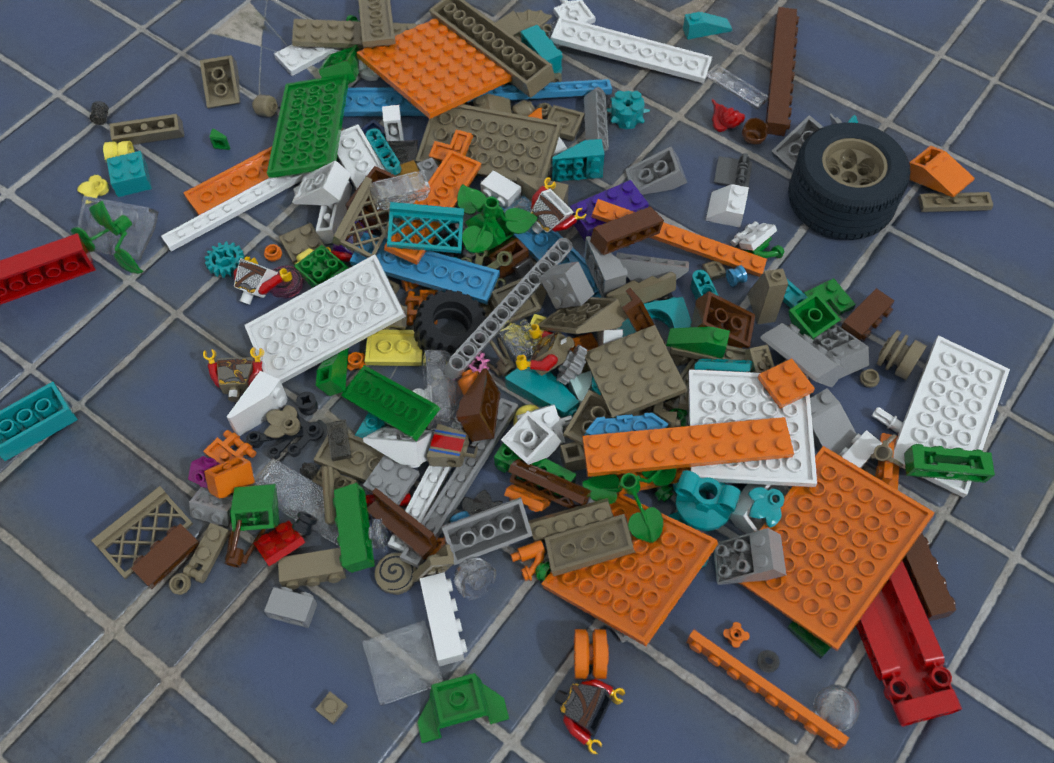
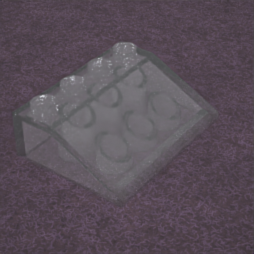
M83 196L77 227L83 229L88 237H93L105 230L106 228L99 225L89 211L92 205L103 201L112 221H115L121 215H125L131 220L132 226L126 230L127 235L124 237L119 248L127 251L133 259L141 260L155 231L159 212L148 207ZM108 231L93 240L92 242L95 245V251L93 252L114 255L116 253L114 249L121 235H115Z

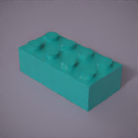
M54 382L0 410V457L4 461L9 460L78 420L64 395Z

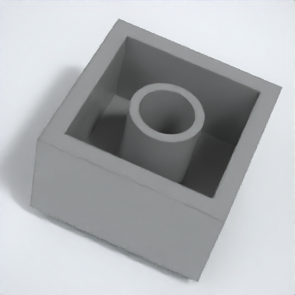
M578 261L554 265L539 277L556 309L582 306L594 295Z

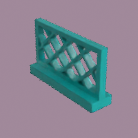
M390 202L387 247L461 253L464 208ZM393 218H401L404 223L397 227L393 223ZM414 220L422 222V225L417 229L411 224ZM433 221L441 225L436 230L429 225ZM451 223L459 224V228L454 232L448 227ZM408 225L413 232L405 236L401 230ZM425 227L431 232L426 238L419 232ZM443 229L450 234L444 240L437 234ZM398 233L403 239L400 242H392L391 237ZM415 234L422 240L418 244L412 243L409 240ZM435 236L440 243L431 245L428 240ZM454 238L458 242V247H450L446 242Z

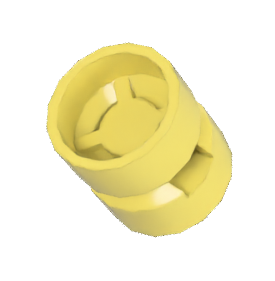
M115 141L105 142L103 146L104 158L107 162L108 158L133 153L134 147L132 142L121 141L118 144Z

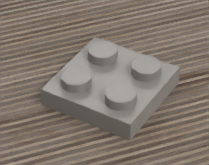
M384 455L363 484V488L371 493L377 488L397 505H400L420 474L419 471L408 467V465L399 464Z

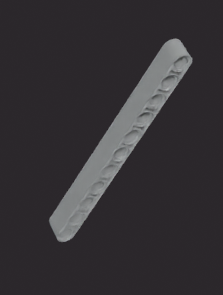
M558 239L450 357L444 368L447 377L452 379L458 378L543 284L539 277L552 266L560 265L572 249V243L569 239Z

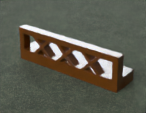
M628 288L626 293L631 301L623 306L622 309L635 332L655 325L642 300L631 288Z
M520 459L510 464L508 472L512 473L509 482L569 509L578 507V505L574 504L573 500L581 505L588 503L591 490L534 465H528ZM517 476L526 479V481L517 479ZM537 485L544 487V489L538 488ZM555 493H558L563 497H558L555 495Z
M375 488L372 491L375 501L367 508L368 515L425 560L439 546L434 533L380 490Z

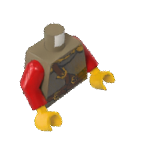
M532 324V330H528L531 338L540 339L530 361H527L525 355H518L515 362L519 370H525L527 367H530V369L536 370L542 376L566 360L570 348L574 347V340L569 336L565 337L561 332L553 333L546 330L542 332L538 324Z
M253 347L250 350L252 357L219 358L217 362L214 361L217 355L215 350L211 349L213 353L211 358L207 356V352L204 350L203 357L209 361L207 365L210 378L216 387L221 388L224 394H228V400L231 402H237L240 399V394L246 391L257 374L262 371V361L260 358L265 353L262 348H259L258 356L255 354L256 348Z

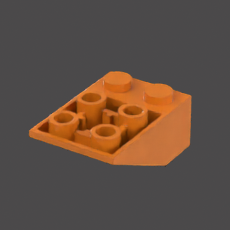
M931 145L909 162L911 181L951 197H955L974 181V177L946 151Z

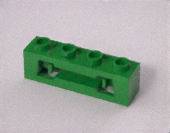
M914 444L904 452L906 476L986 483L995 476L992 453L983 452L978 449L972 451L963 450L962 448L947 449L942 446L926 447L922 444Z

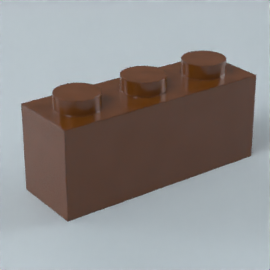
M876 288L845 319L841 328L860 341L862 339L864 341L867 340L872 333L871 330L873 328L877 329L883 321L881 319L883 317L888 318L892 313L893 308L891 307L894 300Z
M181 523L178 526L171 527L163 540L156 541L145 556L141 555L133 563L134 566L131 569L151 589L158 585L199 545L198 540Z

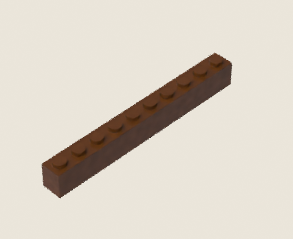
M778 7L775 19L765 122L768 126L767 134L785 136V132L790 129L791 120L788 117L790 118L792 107H789V105L791 106L793 95L790 94H792L794 84L791 82H793L795 72H792V70H794L796 60L793 59H795L797 51L794 48L797 45V38L795 37H797L798 27L796 26H798L799 22L797 9Z

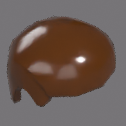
M750 118L743 126L742 136L749 144H761L768 135V126L759 118Z

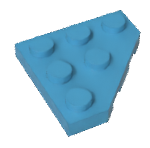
M644 413L641 416H633V414L616 416V418L608 419L598 417L585 431V436L667 428L669 423L653 413Z

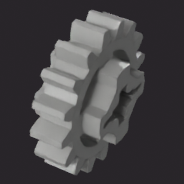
M577 345L573 351L569 350L566 360L557 368L559 370L557 381L566 385L571 379H575L576 376L580 375L586 363L587 349Z

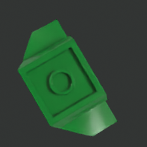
M476 673L432 684L430 698L417 722L421 742L425 743L442 738L441 728L488 716L490 724L508 720L509 715L504 698L484 685Z

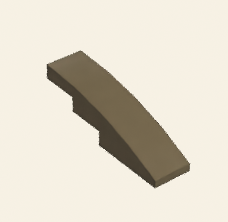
M669 272L658 279L651 276L640 283L633 280L606 294V298L618 299L623 307L631 301L626 293V290L631 288L643 303L652 301L676 290V274Z

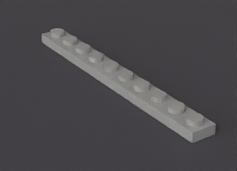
M503 398L500 399L494 439L472 442L471 446L478 447L476 458L465 457L463 465L455 469L421 522L422 525L434 533L436 540L442 532L441 527L448 523L515 416L516 411L519 409L518 404ZM407 546L400 555L401 561L416 568H419V565L424 561Z

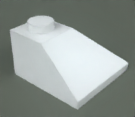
M529 411L501 439L528 465L549 457L562 443L554 432Z

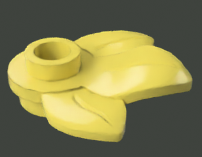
M93 175L89 178V181L81 183L77 191L84 194L82 203L86 204L96 200L98 196L105 195L109 191V185L101 176Z

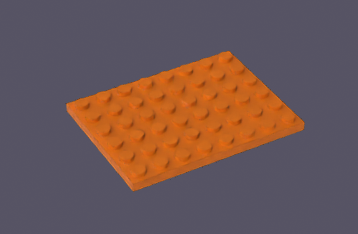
M431 19L424 24L417 25V27L396 35V44L366 47L357 52L358 59L429 119L512 81V76L448 29L447 26L440 23L438 19Z
M823 446L815 456L816 487L792 486L784 497L780 521L771 528L765 522L760 529L769 528L781 534L786 576L739 584L838 651L933 518L935 512Z

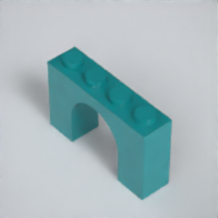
M672 297L661 301L655 300L644 304L651 319L662 321L668 326L669 330L670 328L691 327L692 322L683 297ZM629 319L622 322V326L619 327L623 330V337L635 333Z

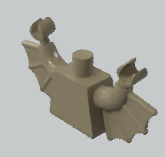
M528 9L524 12L516 13L512 11L495 22L519 41H521V31L535 25L544 30L546 36L552 31V26L545 24L552 18V15L545 14L542 10L532 11Z

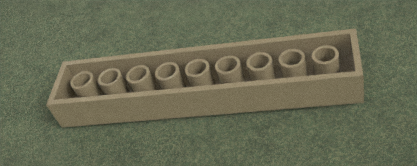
M441 0L429 9L432 19H438L440 23L447 26L448 29L512 76L510 83L528 97H533L555 79L551 63L465 0Z

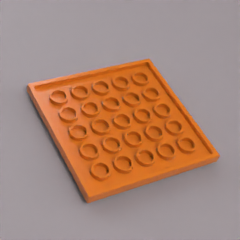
M618 492L617 500L610 504L613 516L625 514L627 523L634 513L640 512L635 500L625 495H619ZM642 504V507H643L644 511H645L646 509L650 508V507H648V506ZM661 513L664 521L663 530L660 537L654 543L639 540L630 532L635 553L557 576H553L552 572H550L541 585L547 591L642 645L647 646L712 554L718 542L717 539Z

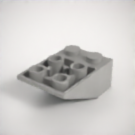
M836 324L813 339L814 345H821L828 350L826 354L830 357L834 355L842 361L841 365L846 370L840 378L869 366V346Z
M769 528L720 541L714 549L718 585L764 581L786 576L781 534Z

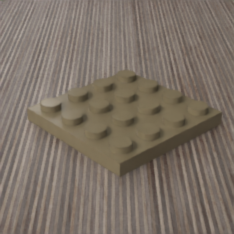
M655 325L587 351L585 356L586 363L611 418L632 414L687 392V387Z

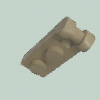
M210 523L189 564L185 566L183 574H186L189 578H195L197 582L204 583L231 532L226 528ZM198 565L203 566L201 570H196Z

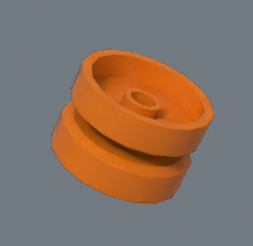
M575 629V679H586L589 674V665H592V675L595 679H606L607 665L609 663L606 629H594L592 632V643H589L586 629Z

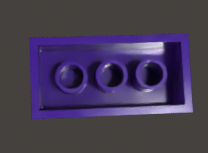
M629 180L570 206V209L574 212L573 216L579 208H583V210L578 212V216L582 217L586 214L585 219H578L574 224L586 242V237L592 236L594 227L607 223L591 217L598 199L633 212L648 208L649 204L634 183Z

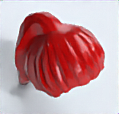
M712 99L714 106L712 123L716 131L724 132L728 128H735L744 122L745 114L739 113L738 110L734 111L733 108L728 109L723 104L719 105Z

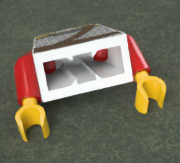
M550 177L544 180L545 185L541 186L532 196L531 213L538 217L532 226V230L537 234H540L542 230L547 233L550 231H563L574 225L578 219L583 220L586 218V214L582 217L578 216V212L583 210V208L577 209L576 214L572 215L574 212L552 191L556 187V182L554 181L551 185H548V182L551 180Z
M250 257L240 258L239 265L234 270V287L243 290L240 301L250 305L254 295L264 298L269 291L281 282L291 281V272L287 273V270L282 268L279 275L277 274L278 272L258 265L255 257L252 260Z

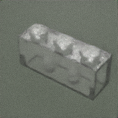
M424 170L372 182L370 187L376 209L383 208V210L390 209V202L410 203L413 200H425L431 190Z

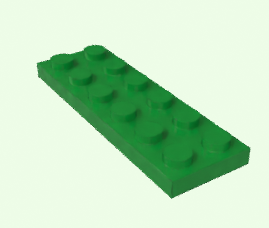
M363 365L341 394L347 401L415 441L419 439L441 409L437 404Z

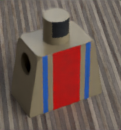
M437 424L427 459L429 465L434 467H461L465 457L476 458L478 447L469 445L466 433Z

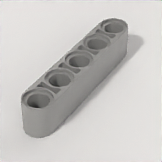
M596 87L584 96L586 140L602 139L605 152L609 148L606 95L600 87Z

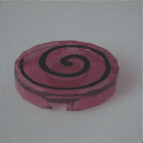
M293 266L277 267L273 271L278 272L277 274L280 275V270L285 268L287 273L291 272L292 280L281 282L270 293L278 298L295 296L303 287L302 275Z

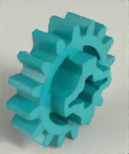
M227 241L224 245L219 242L218 247L212 246L213 250L207 251L208 256H205V264L211 274L214 273L216 277L220 274L222 278H225L226 274L231 277L232 272L239 265L240 258L244 259L245 255L240 246H236L234 242L230 245Z

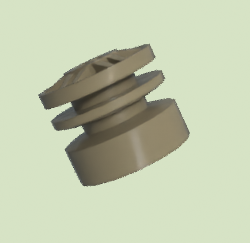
M896 330L881 349L876 365L881 367L885 360L889 361L885 370L888 371L893 364L896 365L897 368L894 375L906 381L927 345L915 340L908 346L906 343L909 336L905 335L902 341H899L898 338L901 335V331Z

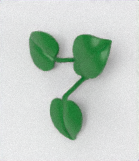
M463 184L459 189L457 203L459 208H464L465 214L472 215L476 211L480 213L482 210L485 214L482 229L477 226H470L462 234V242L466 250L471 253L484 252L492 245L493 235L491 232L485 231L488 218L496 216L498 212L502 220L506 222V228L515 234L527 232L537 221V216L520 208L506 210L504 217L497 198L492 196L486 198L481 191L469 188Z
M103 201L92 205L89 211L94 220L106 228L105 230L93 237H88L87 233L79 227H73L70 230L72 235L78 233L89 252L95 251V245L92 241L108 231L115 235H121L114 249L116 252L114 253L115 260L124 270L130 273L140 274L144 272L138 267L127 251L119 248L124 237L127 235L126 230L132 226L131 220L127 216L121 215L115 221H112Z
M674 468L643 471L642 474L645 478H640L639 475L636 476L633 473H626L622 476L621 482L615 474L593 476L582 483L584 488L591 490L590 498L593 501L608 498L609 504H612L617 500V492H621L622 489L627 494L633 495L640 512L634 513L630 517L628 522L629 530L637 539L654 543L662 533L664 521L661 513L656 508L650 507L644 511L637 495L641 487L639 481L644 483L652 481L659 487L667 486L675 479L677 470Z

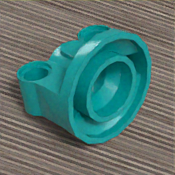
M685 470L682 472L675 490L677 493L675 506L680 518L690 527L702 531L716 530L728 522L735 511L741 492L734 486L725 485L723 482H718L713 478H700L696 473ZM699 492H709L713 494L715 498L709 500L704 499L703 497H701Z

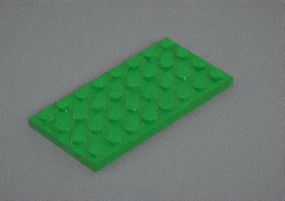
M348 74L287 83L285 85L267 169L269 178L313 172L337 160L349 85Z

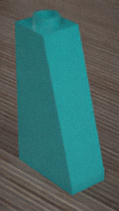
M527 367L525 370L517 368L505 377V387L540 408L554 404L560 418L569 415L573 418L580 406V401L561 382L557 381V378L550 371L541 376L536 370L530 369V367Z

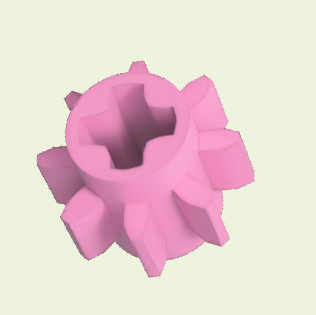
M481 353L467 368H471L472 372H481L484 368L489 370L487 362L490 359H485V353ZM477 360L482 362L479 367L475 366Z

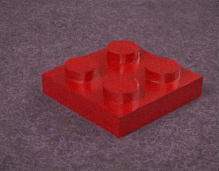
M288 520L285 523L279 524L270 533L262 535L253 544L268 566H271L306 542L300 533L292 528V523Z

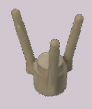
M498 337L497 341L505 357L495 343L491 341L490 345L500 360L496 363L497 368L487 362V366L498 377L501 375L506 377L516 369V365L512 362L501 338Z
M893 434L887 440H884L882 445H878L874 449V453L871 454L870 460L889 461L902 467L903 463L892 457L893 451L888 446L896 438V435Z

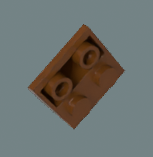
M518 238L506 239L498 246L488 250L487 256L483 259V263L488 266L497 260V255L500 252L508 251L512 254L513 261L510 265L500 266L496 269L500 271L499 278L504 279L515 271L514 265L525 258H529V249ZM504 255L503 260L507 262L509 258L507 255Z

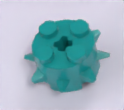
M617 91L615 96L610 98L612 102L611 108H607V112L611 113V123L618 124L619 128L633 129L635 125L645 123L643 114L650 112V110L644 108L645 102L640 92Z

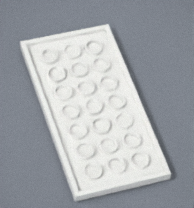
M373 255L245 324V328L253 347L256 348V355H259V348H262L265 352L264 356L260 358L263 372L284 383L401 320L406 315L378 257Z
M938 335L933 343L894 444L893 458L903 463L902 468L905 469L904 452L914 444H922L926 447L942 446L947 449L962 448L969 451L983 450L1010 369ZM922 477L963 498L968 494L971 481Z

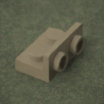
M768 344L745 350L747 359L752 361L751 373H762L774 367Z
M444 545L436 554L429 556L423 564L419 565V568L412 573L413 581L418 582L420 578L446 572L454 564V554L451 551L450 545Z

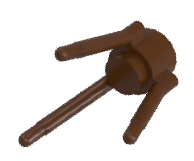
M238 520L235 534L232 530L230 531L225 564L235 568H241L242 563L247 564L248 558L255 548L253 543L264 534L266 529H261L244 555V550L237 548L242 523L241 520Z

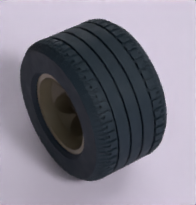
M844 122L822 127L813 132L804 141L799 150L788 187L790 205L796 216L806 226L824 236L842 240H855L872 236L884 229L895 215L910 180L909 160L904 150L891 136L873 126Z

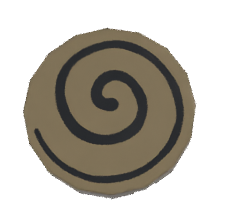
M391 553L384 556L375 568L376 582L382 591L393 595L405 593L415 583L412 573L417 569L401 561L400 555L402 553Z

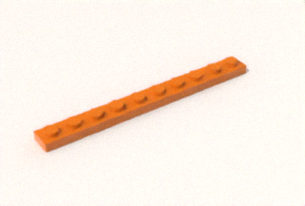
M598 199L591 217L608 223L611 220H616L634 212ZM664 222L660 233L649 237L733 268L742 265L747 273L758 277L762 275L767 261L766 258Z

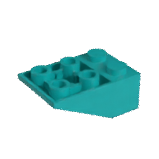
M602 139L584 140L552 157V181L562 182L603 178L605 154Z

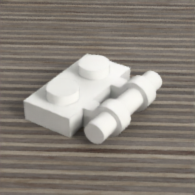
M755 221L752 224H748L743 232L737 233L730 243L734 247L739 244L741 249L755 250L772 236L777 229L773 224H759Z

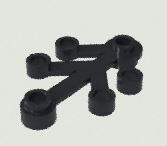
M297 411V419L300 421V427H302L297 434L293 436L285 434L280 438H271L264 433L252 431L247 435L246 440L256 449L261 447L265 441L283 439L277 446H272L268 449L269 457L276 460L287 446L290 456H299L301 450L310 440L317 441L322 437L324 430L320 423L307 422L299 416ZM296 437H302L297 444H290ZM297 448L296 452H291L292 449ZM273 451H278L275 455L271 454Z

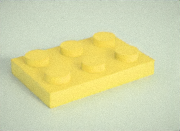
M380 330L367 337L365 365L422 366L423 350H420L413 330Z

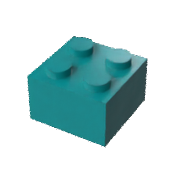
M141 151L107 159L110 182L117 197L152 189L148 166Z

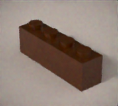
M651 206L640 209L632 214H627L624 217L594 227L590 242L602 255H606L659 234L664 219Z
M921 533L902 561L928 620L933 621L951 616L956 611V603L947 590L945 578L940 574L937 559L932 556L929 549V541Z

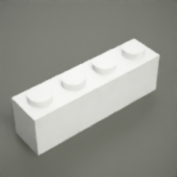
M350 182L344 189L343 198L340 202H335L331 205H321L316 233L324 244L332 243L333 236L347 212L345 204L351 195L352 185Z
M445 572L420 578L439 666L465 660L463 653L467 652L465 639L460 640L458 633L462 631L460 618L455 619L454 612L458 611L455 598L451 599L449 592L453 591L451 579H446Z

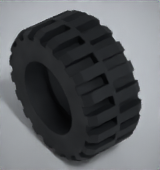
M446 290V292H435V295L430 294L426 297V300L421 302L416 313L413 330L415 332V341L418 342L420 350H425V355L434 357L433 360L438 362L442 360L447 364L450 357L487 318L485 316L486 312L484 308H480V303L477 300H472V296L464 295L461 291L452 292V290ZM442 318L455 319L463 324L467 332L458 336L447 335L441 332L434 322Z

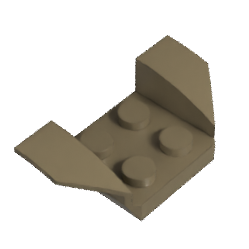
M523 278L494 290L488 303L480 304V308H484L486 312V317L491 314ZM542 285L506 325L541 311L547 293Z

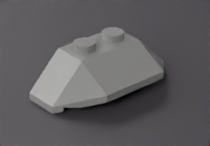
M620 252L616 254L622 266L626 267L628 278L638 283L651 276L658 279L669 272L676 274L677 280L689 271L688 261Z

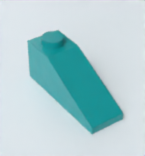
M703 12L685 14L683 31L687 40L732 31L727 18Z

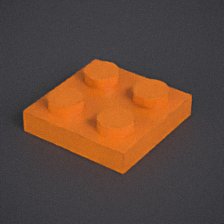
M792 358L758 375V380L780 409L813 393L815 390Z

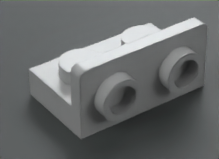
M200 487L189 501L190 516L199 520L228 526L230 524L233 495L230 494L226 498L218 499L209 493L207 488Z

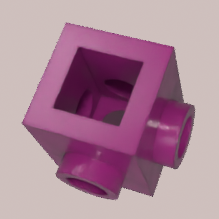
M205 456L192 461L188 480L208 489L204 471L221 463Z

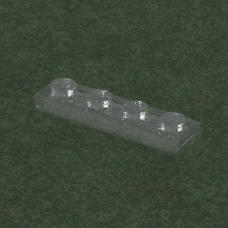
M718 64L707 72L706 77L757 110L768 101V95Z

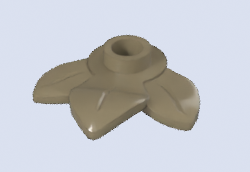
M286 405L283 411L274 409L266 413V418L271 424L264 431L266 436L280 438L285 434L293 436L299 432L300 421L297 419V411L294 407Z

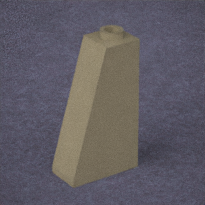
M783 268L764 271L748 292L753 313L756 314L757 325L776 321L788 287V281Z

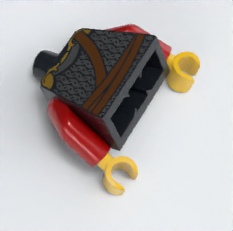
M598 679L584 681L581 684L573 683L568 693L559 690L555 695V702L561 704L560 712L564 716L563 722L568 731L583 745L587 744V749L591 754H597L591 748L592 743H597L600 747H602V743L599 740L590 739V736L595 737L611 701L615 704L623 702V700L616 697V693L622 696L625 695L624 689L617 688L613 690L612 686Z

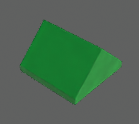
M815 292L788 311L791 324L800 329L799 333L801 335L806 334L812 339H815L841 320L818 292Z

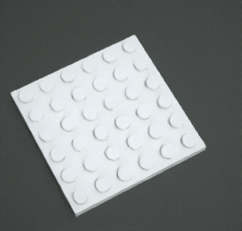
M689 370V426L785 417L794 450V455L791 458L690 467V471L699 475L700 478L708 477L725 483L816 487L817 475L810 394L780 409L758 380L760 373Z

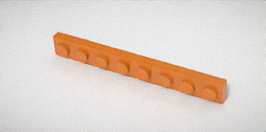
M693 630L689 635L686 643L689 644V647L694 652L704 654L708 657V661L717 667L721 666L731 678L741 680L746 684L745 686L748 690L761 694L765 697V701L773 707L778 706L788 718L794 721L798 720L811 734H818L829 747L840 750L845 746L849 737L696 630Z

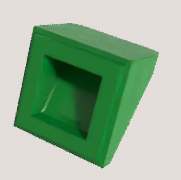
M212 129L209 138L213 148L230 150L227 137L219 131Z

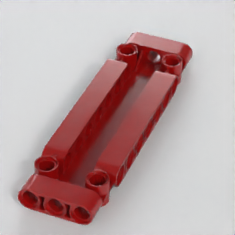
M901 561L856 624V628L878 680L883 682L884 695L891 702L898 722L902 727L953 714L962 710V707L950 684L952 682V675L948 669L943 667L944 655L904 563ZM934 675L941 678L942 684L935 680ZM892 686H897L901 694L895 693Z

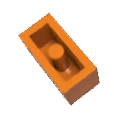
M242 456L235 457L204 471L209 493L218 499L228 497L234 492L235 487H243L255 483L251 462Z

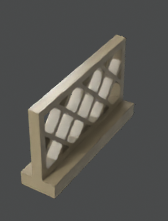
M365 177L335 232L332 243L337 246L341 244L366 258L376 255L388 232L389 221L381 223L378 215L387 213L389 216L390 208L386 200L393 199L398 203H403L404 199L372 183V179ZM372 189L379 192L381 198L372 200L370 194ZM383 201L386 209L377 211L374 203ZM371 204L374 213L365 215L362 209L363 206ZM375 216L378 224L369 226L366 218ZM363 219L366 227L357 230L355 221ZM380 228L382 235L373 238L371 230ZM368 231L370 239L361 241L358 233ZM355 234L358 243L351 244L345 240L347 236ZM372 243L374 248L372 254L364 250V244Z
M159 486L91 541L124 579H127L134 571L130 568L125 572L121 568L122 559H133L134 563L140 557L138 555L139 545L152 546L155 543L156 531H168L172 527L173 518H183L186 522L183 526L186 529L192 526L193 523ZM167 501L171 505L170 514L159 513L160 506ZM146 517H155L153 527H142L143 520ZM158 517H169L168 528L157 527ZM130 530H138L136 541H125L126 533ZM141 531H153L151 541H140ZM112 544H120L119 555H110L106 549ZM124 544L135 545L134 555H123Z

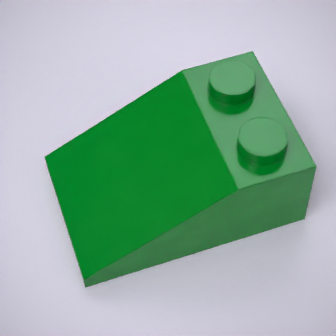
M355 45L329 54L318 70L321 78L348 74L349 84L354 82L359 74L358 46Z

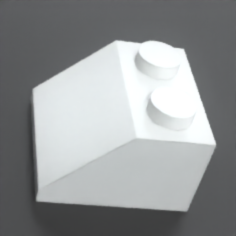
M731 184L713 191L706 221L740 227L749 187Z

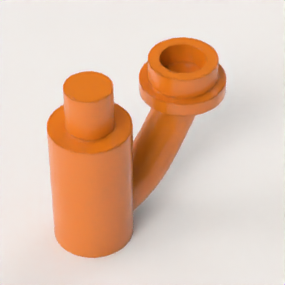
M539 540L517 548V552L510 554L513 562L518 560L524 562L535 558L530 568L526 565L521 569L525 581H532V575L535 573L537 566L543 563L545 549L542 541Z

